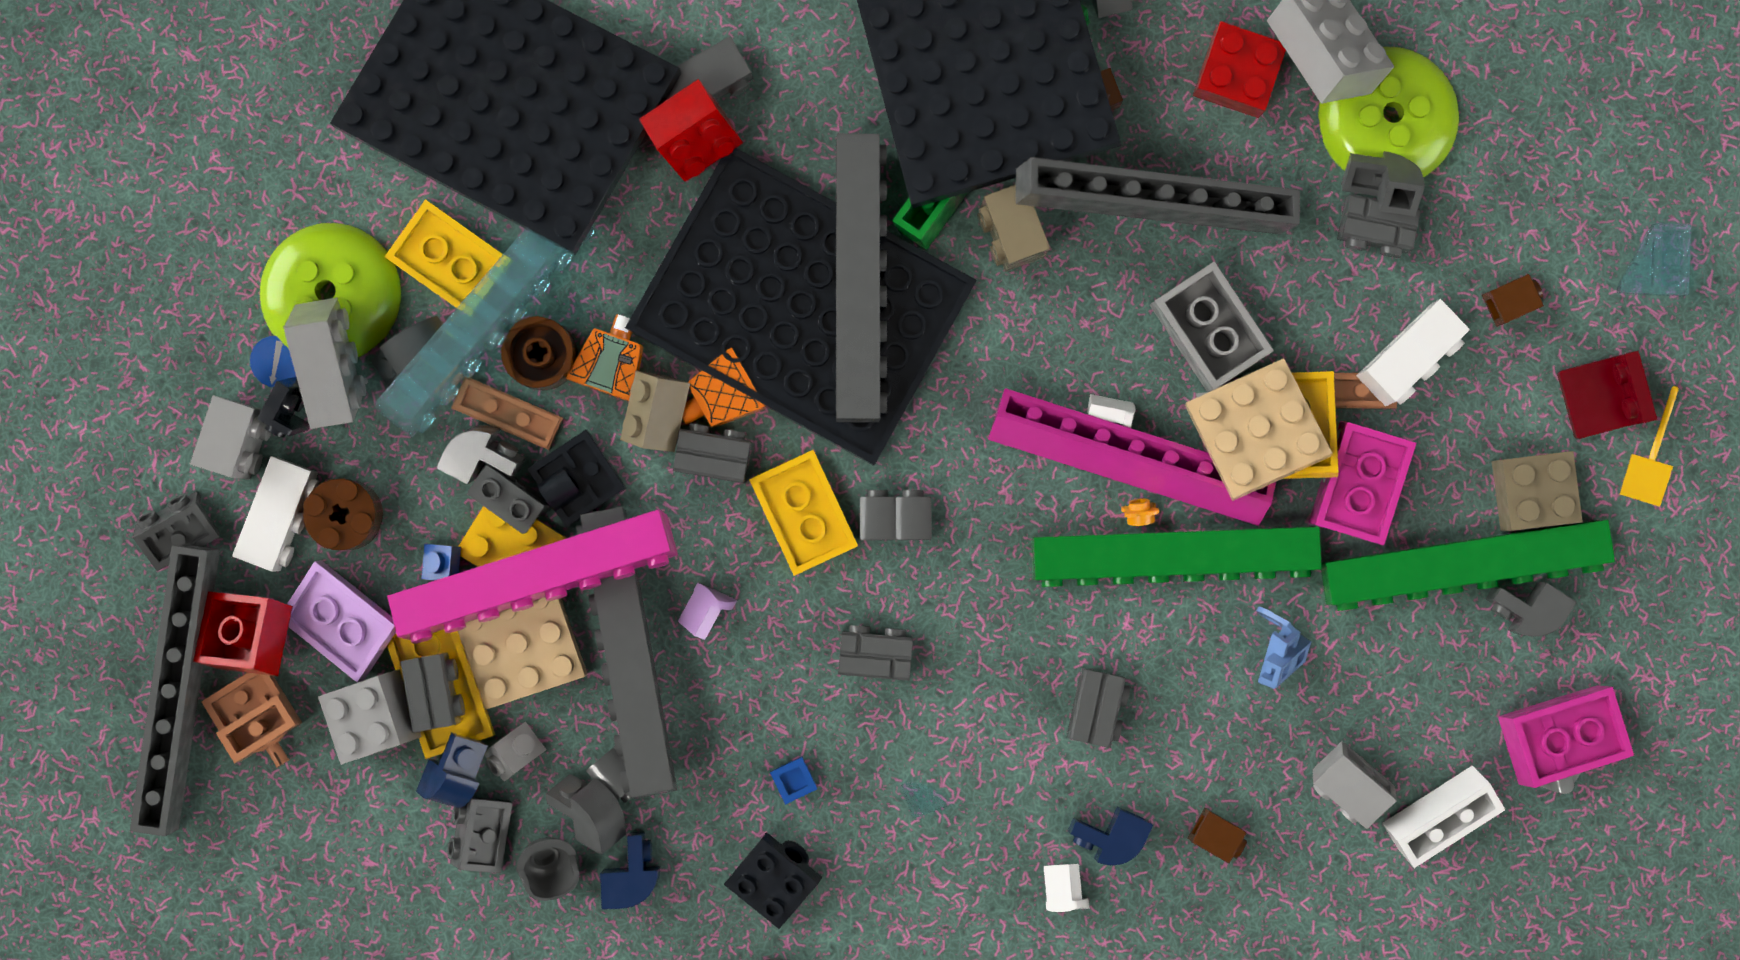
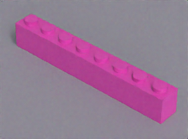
M1006 388L996 410L988 440L1257 526L1260 525L1272 504L1276 482L1232 501L1209 453Z
M658 509L388 595L387 598L397 637L411 640L413 644L421 643L432 639V633L443 629L445 633L466 628L465 622L478 619L479 622L497 619L500 617L499 612L512 608L513 612L529 609L534 606L533 601L546 597V601H553L566 597L568 595L567 590L580 587V590L598 587L601 585V579L614 576V579L617 580L630 577L635 574L636 568L648 565L649 569L665 566L670 563L669 558L677 556L678 552L668 516Z

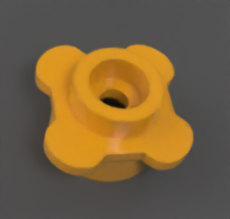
M1139 498L1129 501L1128 506H1122L1121 511L1127 517L1128 525L1144 526L1155 522V514L1159 513V508H1156V503H1150L1149 499Z

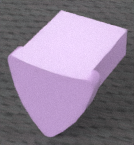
M697 583L678 622L694 636L705 640L721 609L732 610L737 600Z

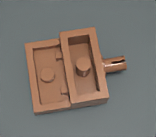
M246 673L201 701L219 731L216 734L234 764L243 761L256 752L264 750L268 752L276 768L290 760L279 744V741L282 740L287 732L302 724V721L274 676Z

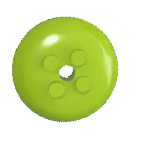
M1383 47L1386 55L1395 67L1372 94L1322 104L1319 102L1318 119L1323 138L1322 141L1329 155L1344 171L1350 153L1382 158L1384 151L1398 154L1412 161L1419 167L1423 177H1425L1443 162L1454 144L1459 125L1457 98L1448 78L1431 60L1405 48ZM1384 107L1395 108L1399 116L1398 122L1392 123L1385 119L1383 114Z
M340 223L315 224L291 234L271 254L263 270L260 283L261 309L272 334L277 336L288 347L283 327L295 304L322 300L320 294L322 287L327 283H333L336 290L333 298H338L340 309L345 308L348 314L349 329L346 330L348 340L355 343L358 357L368 353L390 332L400 308V278L396 265L384 257L387 254L386 249L374 237L363 230Z

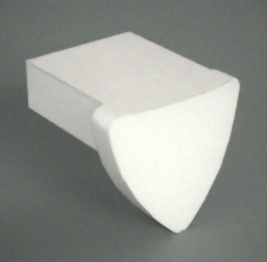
M1090 394L1087 410L1088 415L1131 428L1136 407L1133 402Z
M1079 864L1044 866L1047 896L1046 910L1066 912L1089 908V899L1082 898Z

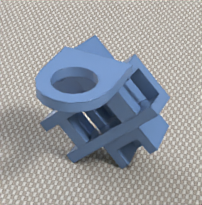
M1258 606L1256 612L1281 628L1280 633L1274 631L1271 635L1258 683L1275 689L1305 663L1311 641L1302 636L1301 632L1295 629L1289 621Z

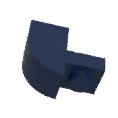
M451 732L441 760L437 761L429 758L416 792L424 799L456 808L465 806L478 788L479 782L475 780L488 745L482 741Z
M1117 806L1106 832L1074 817L1068 832L1074 836L1072 842L1091 851L1094 845L1099 847L1094 856L1098 863L1120 865L1132 860L1140 853L1153 824Z
M645 831L630 832L627 836L629 868L603 869L600 873L602 910L636 906L643 902L655 888L660 876V866L646 867V862L652 861L651 840H645Z

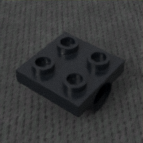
M587 429L527 468L537 483L540 493L549 506L557 513L566 528L581 520L580 515L593 512L627 489Z
M766 832L726 880L724 885L780 929L819 884L822 876L807 865L809 857L801 845L791 840L781 844Z

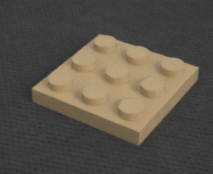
M1284 358L1186 402L1185 407L1232 501L1332 456V451Z
M546 597L533 601V607L522 611L513 612L512 608L499 612V618L491 621L479 622L478 619L465 622L466 628L458 631L485 710L588 675L561 598L546 601Z

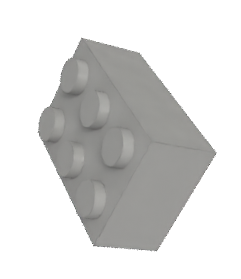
M1282 0L1267 19L1268 24L1321 104L1372 94L1395 67L1386 55L1385 49L1378 43L1368 28L1366 21L1359 15L1350 0Z
M1215 261L1150 304V307L1207 392L1217 389L1274 351Z
M338 298L295 304L283 328L310 429L351 423L354 421L358 409L362 406V396H366V385L364 377L357 375L355 363L358 362L356 345L348 340L346 330L349 329V318L345 308L340 309Z

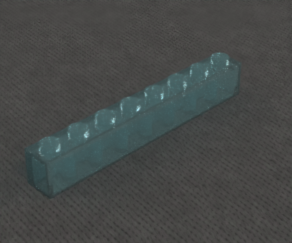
M593 227L590 229L581 246H583L594 233L595 229ZM525 229L375 402L377 411L411 438L417 431L425 432L434 421L435 416L433 413L442 403L446 406L452 401L459 390L456 387L464 376L469 379L475 374L482 363L479 360L487 349L492 352L498 347L505 336L502 333L510 322L515 324L521 320L528 309L525 306L533 296L539 298L550 284L548 278L555 270L561 272L570 262L573 255Z

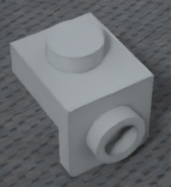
M524 722L492 745L485 752L484 756L486 757V764L489 770L495 776H500L503 781H506L545 752L546 748L528 724Z

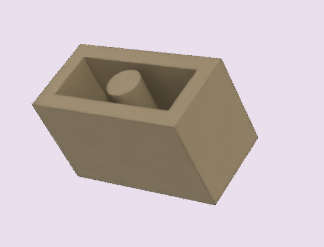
M636 371L620 440L640 448L675 452L690 383L666 375Z

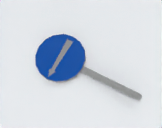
M271 335L263 338L253 347L250 355V367L254 376L262 384L273 388L276 381L296 377L289 348L277 336ZM364 378L366 385L368 383V379Z

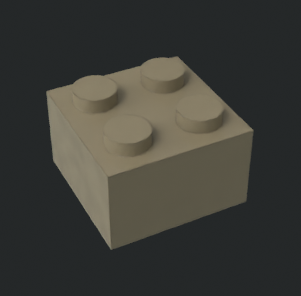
M1016 184L984 196L979 213H977L983 232L991 233L993 241L991 242L990 251L996 266L1003 265L1005 272L1044 258L1050 249L1034 206L1015 204Z
M1573 451L1492 461L1501 531L1583 522Z

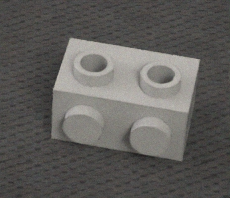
M1343 741L1313 768V787L1316 792L1325 800L1329 801L1332 799L1340 806L1342 814L1352 823L1358 821L1366 829L1397 801L1395 786Z

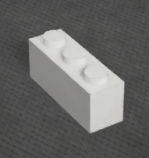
M1439 299L1430 304L1356 376L1385 407L1396 401L1401 405L1416 391L1412 386L1420 378L1425 381L1440 368V365L1437 363L1438 360L1445 354L1448 357L1452 356L1465 344L1461 338L1470 329Z
M271 456L232 557L272 572L281 571L282 566L287 567L294 554V547L290 546L294 534H300L305 526L303 518L304 501L320 485V481L316 480L318 472L285 459Z
M1470 766L1382 824L1399 851L1415 868L1505 811V808L1491 784L1473 766Z

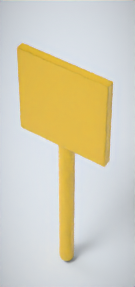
M1677 386L1671 388L1649 459L1631 454L1620 495L1661 506L1673 466L1657 462L1656 458L1679 390Z

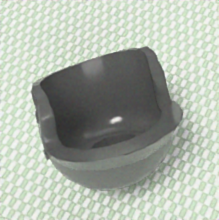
M551 837L539 838L525 847L517 861L516 871L526 892L535 900L548 901L558 899L567 895L578 884L579 869L576 852L566 841Z

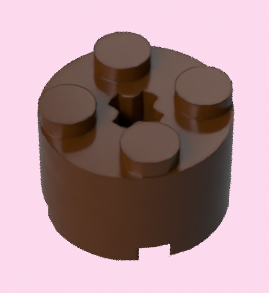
M541 316L527 317L515 323L506 335L501 347V359L507 373L518 383L539 391L551 390L563 385L568 380L566 379L567 374L578 356L577 345L570 332L554 320ZM538 346L548 351L547 354L543 355L544 360L542 362L532 357V355L537 353Z
M332 479L325 481L310 493L303 504V518L306 530L315 542L327 549L355 550L362 548L375 538L382 524L383 507L378 495L367 485L355 480ZM341 509H349L350 514L345 516L346 521H339L338 519Z

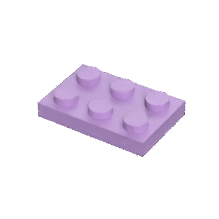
M322 560L313 563L287 603L293 606L288 627L357 683L365 680L396 633L391 615Z

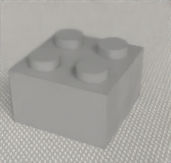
M213 395L190 465L231 478L250 480L251 475H256L262 464L263 456L259 454L263 440L267 441L271 436V433L265 429L267 424L257 419L262 409Z
M399 669L318 696L341 765L422 737L420 731L413 732L405 685Z

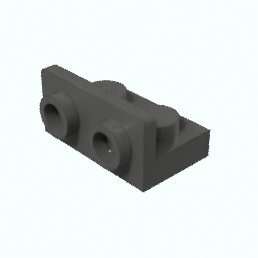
M486 464L468 490L470 497L522 534L527 533L536 519L545 515L550 508L544 497L514 475L510 476L489 464Z
M197 491L188 496L186 493L180 494L168 503V507L157 513L149 511L136 521L133 539L156 571L169 565L172 545L192 544L204 546L219 538L220 531L201 506V496Z
M472 797L465 806L461 808L454 807L455 835L454 838H450L447 848L450 864L459 870L501 873L512 802Z

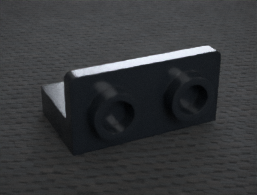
M297 377L276 381L257 418L267 424L265 427L267 431L278 437L285 438L286 435L299 434L308 431L310 428L309 422L294 415L295 411L300 412L304 407Z

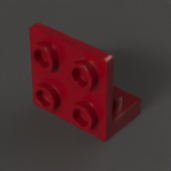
M1639 350L1569 368L1557 373L1575 439L1658 420Z

